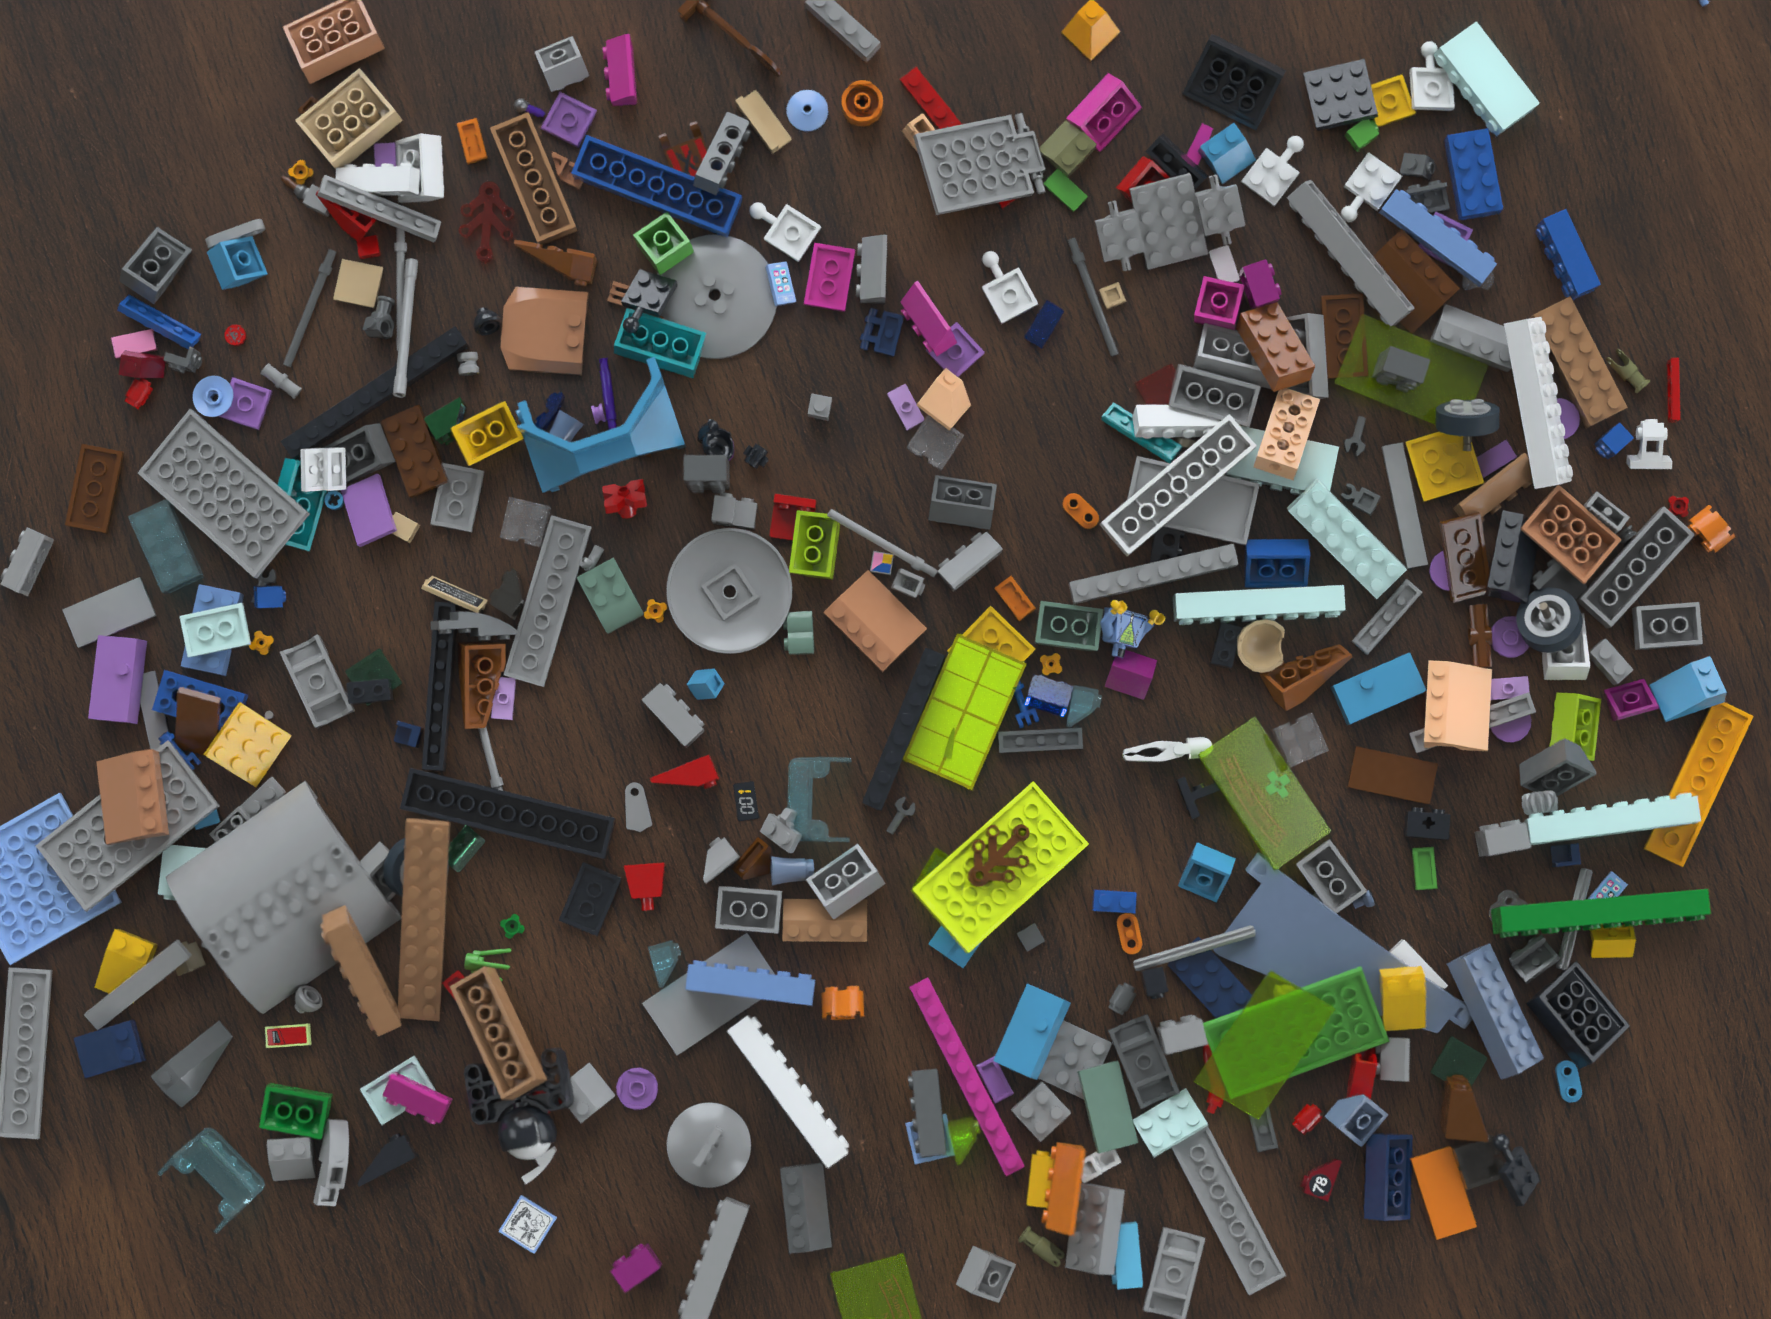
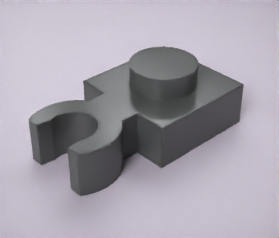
M1347 484L1346 488L1350 489L1352 493L1350 495L1342 493L1341 497L1346 501L1353 500L1352 507L1371 516L1381 496L1363 487L1358 492L1354 485Z

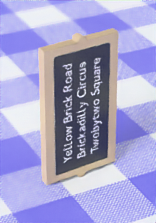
M431 576L428 580L425 579L421 588L475 613L484 610L488 600L434 576Z

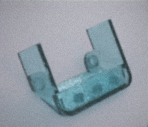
M798 757L789 763L787 808L793 809L798 813L793 824L794 829L802 834L800 841L850 842V838L828 837L829 830L826 823L820 820H812L813 778L825 777L830 771V763H851V758Z
M206 1128L176 1152L158 1172L161 1176L172 1166L183 1174H189L195 1169L224 1198L220 1202L218 1210L225 1219L214 1230L216 1234L230 1223L265 1187L263 1178L212 1128Z

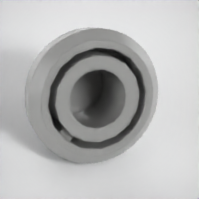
M302 985L298 988L295 994L296 1004L294 1006L299 1013L314 1012L322 1007V997L315 988L308 985Z

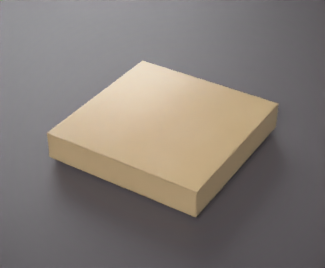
M342 259L333 299L375 309L384 268Z

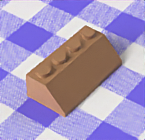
M1524 452L1453 507L1458 516L1461 517L1479 512L1483 522L1485 521L1483 516L1488 512L1494 514L1501 508L1500 503L1506 499L1509 502L1517 496L1516 490L1521 486L1525 489L1531 485L1533 479L1529 458Z
M783 899V941L867 942V899L861 900L834 920L820 899Z

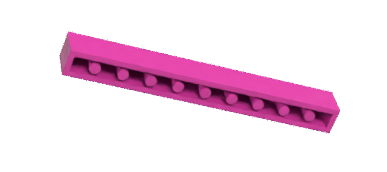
M927 977L909 986L1005 1175L1008 1176L1025 1167L929 978Z

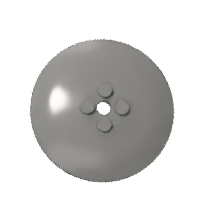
M705 235L691 239L690 242L694 253L660 275L677 281V287L660 316H663L664 320L706 332L700 357L721 359L745 352L765 335L776 313L777 306L774 304L765 267L768 263L755 248L734 237ZM712 290H718L721 293V297L716 301L709 298V293Z
M716 529L693 539L678 554L668 576L667 601L676 625L692 642L717 653H742L767 642L783 625L791 606L792 581L783 557L766 539L743 529ZM727 586H733L736 589V594L731 598L724 595V589Z

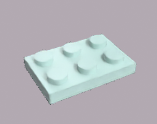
M243 603L180 616L189 658L251 645Z
M415 1055L360 1089L381 1125L403 1113L406 1108L399 1103L397 1106L386 1102L387 1098L382 1096L391 1073L397 1072L436 1091Z
M1186 1088L1180 1091L1179 1094L1173 1095L1133 1119L1136 1129L1153 1157L1208 1126V1123Z

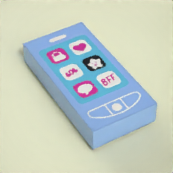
M787 261L766 265L775 306L795 303L796 298Z
M1610 871L1588 899L1618 897L1628 884Z

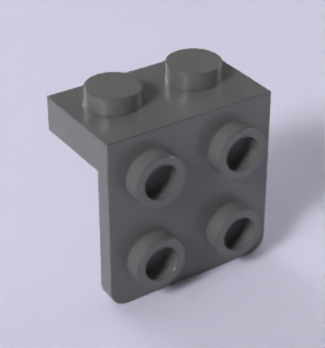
M1554 558L1547 563L1548 568L1544 572L1540 570L1532 577L1533 582L1530 584L1533 591L1543 588L1564 590L1575 600L1587 589L1586 584L1583 585Z

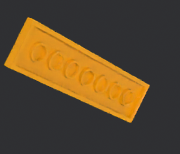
M1725 702L1709 708L1668 795L1670 799H1676V796L1685 793H1691L1692 797L1697 796L1701 821L1696 824L1652 829L1644 850L1680 867L1684 866L1754 717L1753 715Z

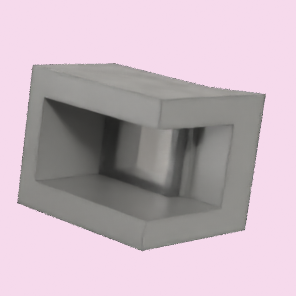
M899 569L891 589L916 598L917 595L921 596L924 590V578L904 569Z

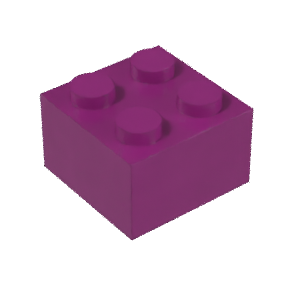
M1267 259L1244 266L1239 272L1241 282L1245 285L1244 291L1251 310L1276 303L1280 299L1279 296L1282 295L1279 284H1275L1272 277L1275 275L1271 263L1268 264Z
M640 1243L631 1250V1255L628 1258L623 1255L612 1264L614 1267L610 1272L624 1292L630 1290L662 1266L661 1261L648 1243L645 1246Z

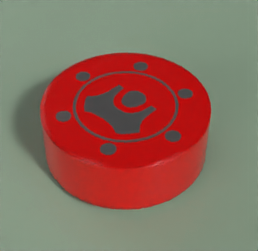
M231 325L225 331V339L232 346H240L246 340V331L239 325Z

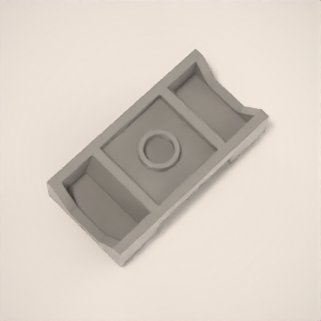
M317 634L302 644L280 652L315 728L318 729L355 711L353 705L348 704L347 692L343 688L320 635Z
M1167 1227L1162 1228L1143 1311L1158 1313L1176 1319L1186 1318L1205 1242L1204 1237Z

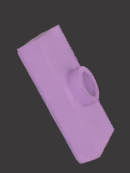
M906 384L887 393L906 430L925 421Z
M1528 676L1491 679L1490 700L1511 699L1529 692Z
M500 677L499 687L492 701L491 718L513 720L516 679Z

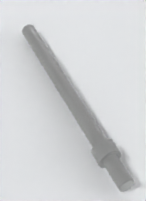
M396 227L394 252H396L398 351L407 243H405V231Z
M833 509L829 510L827 516L908 562L917 571L922 570L932 577L936 575L937 569L924 563L925 560L912 556Z
M478 728L491 776V788L503 791L502 777H499L487 728Z

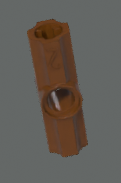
M1487 604L1469 605L1470 628L1468 629L1469 645L1472 647L1473 666L1482 668L1492 667L1490 647L1492 645V630L1488 622Z

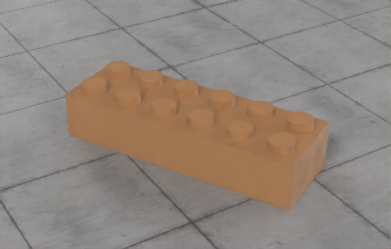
M529 112L491 127V132L537 243L544 245L578 231Z
M1571 296L1530 317H1542V321L1545 322V339L1550 346L1549 358L1572 403L1579 411V416L1585 429L1628 408Z
M346 905L322 915L323 924H321V928L324 932L322 937L326 945H331L332 957L335 962L339 961L343 978H348L350 982L349 989L353 997H358V1006L362 1014L366 1013L368 1017L366 1020L370 1030H375L377 1035L380 1036L401 1027L398 1005Z
M484 966L450 986L502 1099L514 1100L547 1081L495 968Z

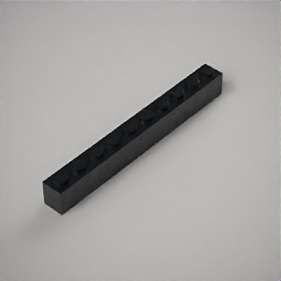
M456 326L408 357L406 388L455 357L458 353L469 348V345ZM397 365L283 439L281 443L291 458L299 460L301 458L300 449L317 448L393 398Z

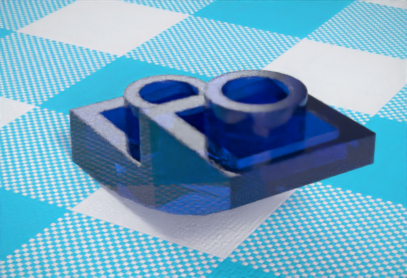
M1046 300L1036 315L1034 322L1024 335V338L1042 349L1064 310Z
M561 391L558 394L554 392L546 399L547 403L545 406L549 412H543L535 419L537 422L534 425L538 429L544 431L557 416L565 399Z

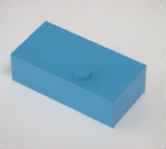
M1410 652L1330 687L1347 725L1427 691Z
M1027 984L993 1061L1037 1080L1071 1003Z

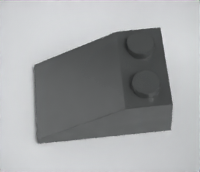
M156 227L122 268L119 282L155 304L190 255L192 249Z
M380 423L365 425L323 447L345 448L346 484L396 462Z

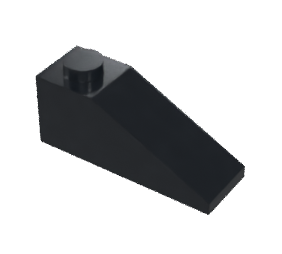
M398 1133L388 1138L390 1142L384 1145L357 1182L358 1187L418 1157L407 1134L401 1136Z

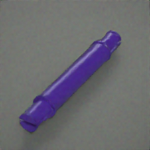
M608 358L599 359L601 369L599 373L606 421H608V428L611 430L617 428L611 370L608 367Z

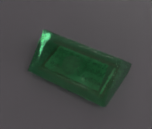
M465 825L449 844L448 863L457 872H460L485 843V839L468 825Z

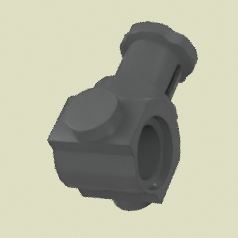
M378 296L376 311L372 312L371 316L365 319L363 330L370 338H384L387 340L392 337L394 322L390 312L395 304V300L386 296Z

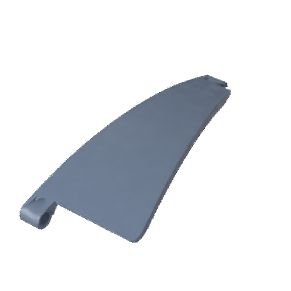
M1257 852L1245 870L1258 880L1261 885L1225 931L1227 933L1252 925L1256 935L1214 948V952L1230 961L1300 988L1361 966L1379 1015L1382 1016L1379 969L1410 966L1332 911L1282 873L1266 856ZM1425 977L1426 1028L1421 1029L1438 1033L1448 1020L1466 1029L1473 1019L1465 1002L1455 998Z

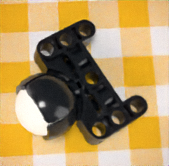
M548 1048L542 1052V1068L547 1081L514 1100L497 1102V1099H501V1096L494 1081L491 1080L486 1064L475 1063L465 1068L464 1079L471 1118L478 1125L500 1121L498 1141L503 1152L508 1151L516 1158L531 1160L543 1155L551 1143L556 1142V1126L548 1112L569 1108L574 1102L567 1056L561 1048ZM553 1052L556 1054L555 1062H553L551 1059V1055ZM476 1068L479 1071L478 1078L474 1074ZM557 1073L560 1076L559 1083L555 1081V1075ZM479 1089H481L483 1092V1096L481 1099L478 1096ZM542 1090H543L544 1092H546V1093L536 1094L537 1091H542ZM560 1094H561V1095L563 1096V1098H564L563 1104H560V1103H559V1095H560ZM482 1110L486 1112L485 1120L482 1118Z

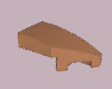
M552 152V158L560 180L580 189L583 182L573 178L571 174L575 164L570 162L569 159Z

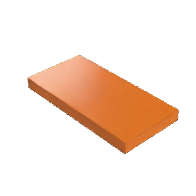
M1451 1146L1410 1158L1436 1240L1477 1227Z

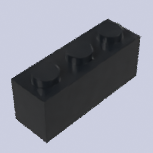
M1164 134L1160 135L1145 151L1172 177L1190 173L1194 191L1208 177L1198 165Z

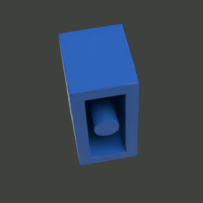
M1618 423L1594 443L1596 446L1595 450L1602 458L1606 457L1609 459L1616 455L1634 437L1621 423Z
M1093 890L1092 911L1135 913L1137 892Z

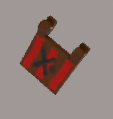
M690 123V129L694 136L693 139L672 147L666 134L659 135V140L669 166L695 177L708 151L698 123Z

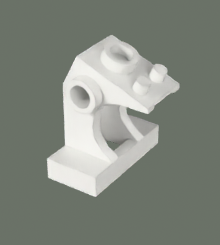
M1657 419L1641 421V424L1636 428V440H1640L1638 455H1627V465L1630 469H1672L1671 458L1669 455H1663L1664 440H1667V428H1664V423H1658ZM1647 441H1657L1656 452H1646Z

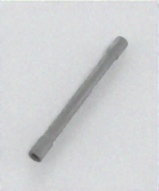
M406 259L401 327L393 389L395 397L406 396L412 311L418 260Z

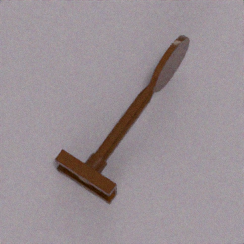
M686 0L677 10L680 13L679 16L685 22L696 10L702 15H706L740 46L748 49L767 70L777 77L781 76L782 72L778 66L757 47L751 46L748 40L714 12L705 0Z

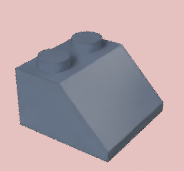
M1364 1094L1338 1100L1325 1115L1331 1123L1361 1147L1388 1116L1384 1110Z

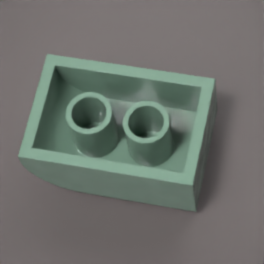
M614 558L576 577L607 634L644 615Z
M1040 601L1034 644L1084 651H1098L1103 609Z

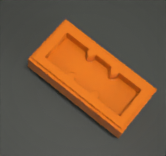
M477 118L457 123L467 164L488 159Z
M1012 576L994 588L1019 622L1036 610Z

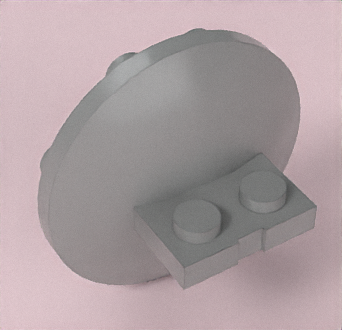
M705 1102L689 1107L675 1119L667 1137V1153L674 1170L684 1180L700 1187H718L735 1179L745 1168L751 1153V1137L746 1123L737 1112L723 1104Z

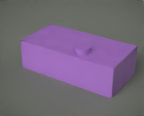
M98 635L88 719L138 724L147 641Z

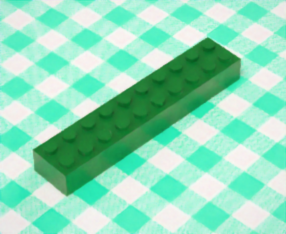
M1708 889L1504 906L1491 909L1493 935L1500 934V938L1518 936V932H1521V936L1539 934V930H1541L1542 934L1559 932V929H1562V932H1574L1580 930V927H1583V931L1600 929L1601 925H1603L1604 929L1622 927L1621 923H1624V927L1643 925L1642 921L1645 922V925L1663 923V920H1665V923H1676L1684 921V918H1686V922L1705 919L1704 915L1711 914Z

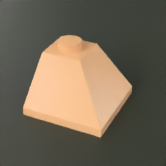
M945 368L916 406L950 431L971 404L963 381Z

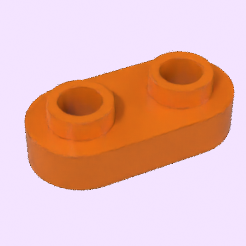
M1071 493L1064 498L1063 509L1082 528L1092 529L1097 525L1099 521L1097 511L1080 495ZM1071 500L1077 501L1076 507L1070 506ZM1090 514L1092 521L1087 522L1085 515Z
M1123 913L1116 921L1121 947L1128 954H1136L1142 948L1138 920L1131 913ZM1125 919L1130 920L1131 925L1129 927L1123 925ZM1129 940L1135 941V946L1133 948H1130L1127 943Z

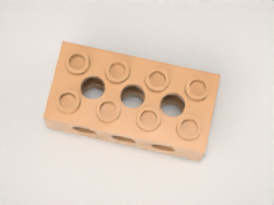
M1288 388L1278 391L1253 466L1254 468L1294 480L1320 399Z

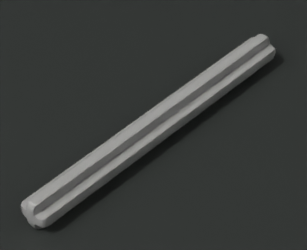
M1250 925L1134 960V967L1136 971H1141L1254 937L1256 933L1254 927Z

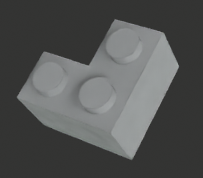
M720 492V496L715 495L711 518L713 524L755 529L758 504L754 503V499L742 498L741 501H738L736 498H733V494Z

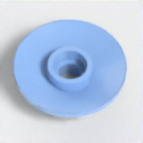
M803 90L793 95L789 100L787 116L795 128L801 131H813L820 128L826 121L828 106L825 99L819 93L812 90ZM805 106H810L811 111L805 112L803 108Z
M219 376L203 378L198 382L193 391L195 408L201 414L208 417H217L224 414L233 402V389L227 380ZM218 394L217 401H213V396Z

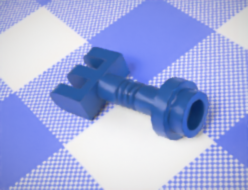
M1020 681L1018 686L1013 687V689L1015 690L1014 696L1020 709V713L1015 714L1019 728H1023L1024 724L1021 719L1025 718L1027 725H1031L1029 716L1033 715L1035 722H1039V718L1035 708L1028 709L1021 691L1024 688V684Z
M166 731L158 738L160 745L169 740L192 770L195 767L190 763L191 760L197 765L201 763L193 752L186 755L173 740L175 737L173 733Z

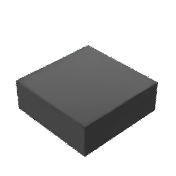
M1035 923L1016 933L1027 952L1045 942Z

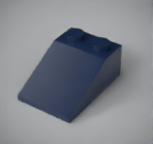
M135 1020L74 1038L85 1078L146 1061Z

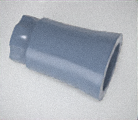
M559 410L549 434L571 442L584 424Z
M771 856L772 885L806 881L807 878L814 874L813 859L805 860V858Z

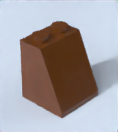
M1462 1075L1446 1076L1440 1123L1445 1138L1488 1142V1136L1468 1079Z

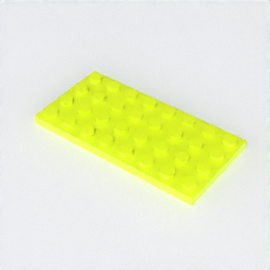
M1033 781L911 891L968 954L1089 843ZM1019 824L1027 826L1030 831L1028 839L1024 842H1018L1003 858H1018L1021 855H1025L1029 858V865L1024 869L1011 866H994L989 872L1003 873L1006 870H1012L1015 873V879L1011 883L988 881L982 887L973 886L968 880V873L974 867L972 843L976 840H982L985 843V849L982 851V863L984 865L988 861L986 829L989 826L995 825L1000 831L997 836V851L1012 837L1011 832L1014 827ZM991 828L989 833L995 835L996 831ZM1019 829V835L1024 836V830ZM976 843L975 848L981 850V844ZM1019 859L1021 865L1026 864L1024 859ZM977 872L976 878L981 880L982 874ZM1006 873L1005 878L1011 880V875Z

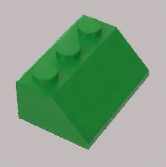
M270 1083L266 1086L259 1128L322 1139L330 1113L333 1094Z

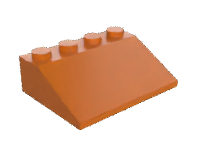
M1056 1142V1147L1052 1146L1050 1159H1054L1053 1168H1049L1047 1180L1051 1181L1050 1189H1046L1045 1201L1048 1202L1047 1210H1043L1042 1223H1045V1228L1073 1236L1085 1149L1080 1145Z

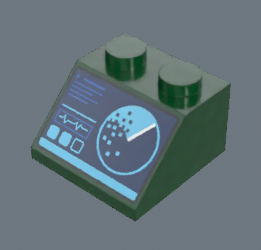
M460 397L424 418L435 439L441 445L443 443L448 445L455 441L450 428L463 421L466 404Z

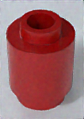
M144 378L134 379L125 394L127 397L124 401L137 409L141 405L144 406L153 390L150 387L152 383Z
M1306 1104L1294 1117L1295 1121L1292 1125L1303 1135L1307 1132L1310 1133L1323 1118L1320 1115L1322 1111L1314 1104L1311 1106Z

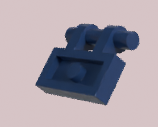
M870 308L868 316L865 317L864 321L866 323L864 333L860 336V349L868 350L869 343L875 344V353L894 357L904 316L884 311L881 319L876 317L878 310ZM874 325L880 326L877 337L872 336Z

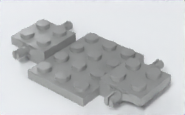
M1188 173L1130 188L1133 209L1118 212L1117 201L1108 202L1110 215L1103 219L1095 220L1104 262L1118 259L1121 260L1123 271L1131 270L1129 257L1143 252L1146 268L1152 269L1208 254L1204 235L1208 236L1219 233L1222 235L1223 245L1231 244L1229 231L1246 226L1237 185L1219 186L1218 175L1209 176L1211 189L1195 193L1191 174Z

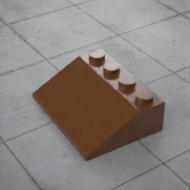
M1403 229L1373 256L1415 308L1399 322L1411 335L1460 289Z

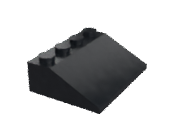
M1212 34L1182 94L1257 130L1286 70Z
M1577 961L1573 962L1567 970L1562 971L1526 1003L1579 1069L1593 1063L1630 1026Z

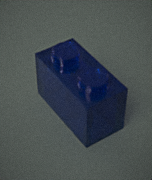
M1034 674L1024 705L1064 717L1074 686H1070L1063 681L1051 680L1044 675Z

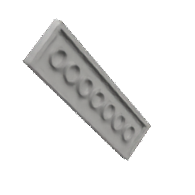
M551 515L504 676L541 687L545 686L577 579L576 577L580 569V561L583 559L592 527Z
M9 967L0 1075V1137L40 1139L52 970Z
M1206 1126L1171 1147L1248 1295L1285 1277L1286 1274L1209 1127Z

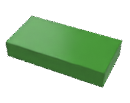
M1058 168L1043 183L1073 213L1088 198Z
M1434 847L1412 848L1415 890L1437 889Z

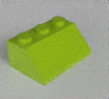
M797 510L789 573L833 580L840 523L824 513Z
M1557 692L1554 702V719L1552 721V736L1549 746L1565 738L1579 745L1589 761H1594L1601 699L1575 693Z

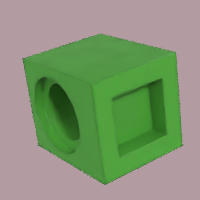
M1368 119L1356 124L1344 136L1356 152H1358L1377 138L1379 128L1373 120L1370 121Z

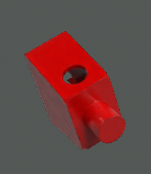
M665 863L624 865L631 898H641L642 911L654 910L653 897H662Z

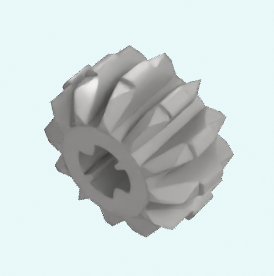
M1554 791L1532 792L1522 796L1521 803L1524 814L1549 813L1558 809V799Z

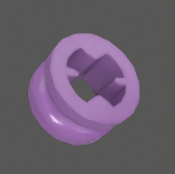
M599 404L598 407L591 406L595 423L598 424L599 421L606 422L602 404Z

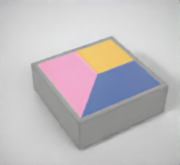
M873 551L870 572L891 575L894 554Z

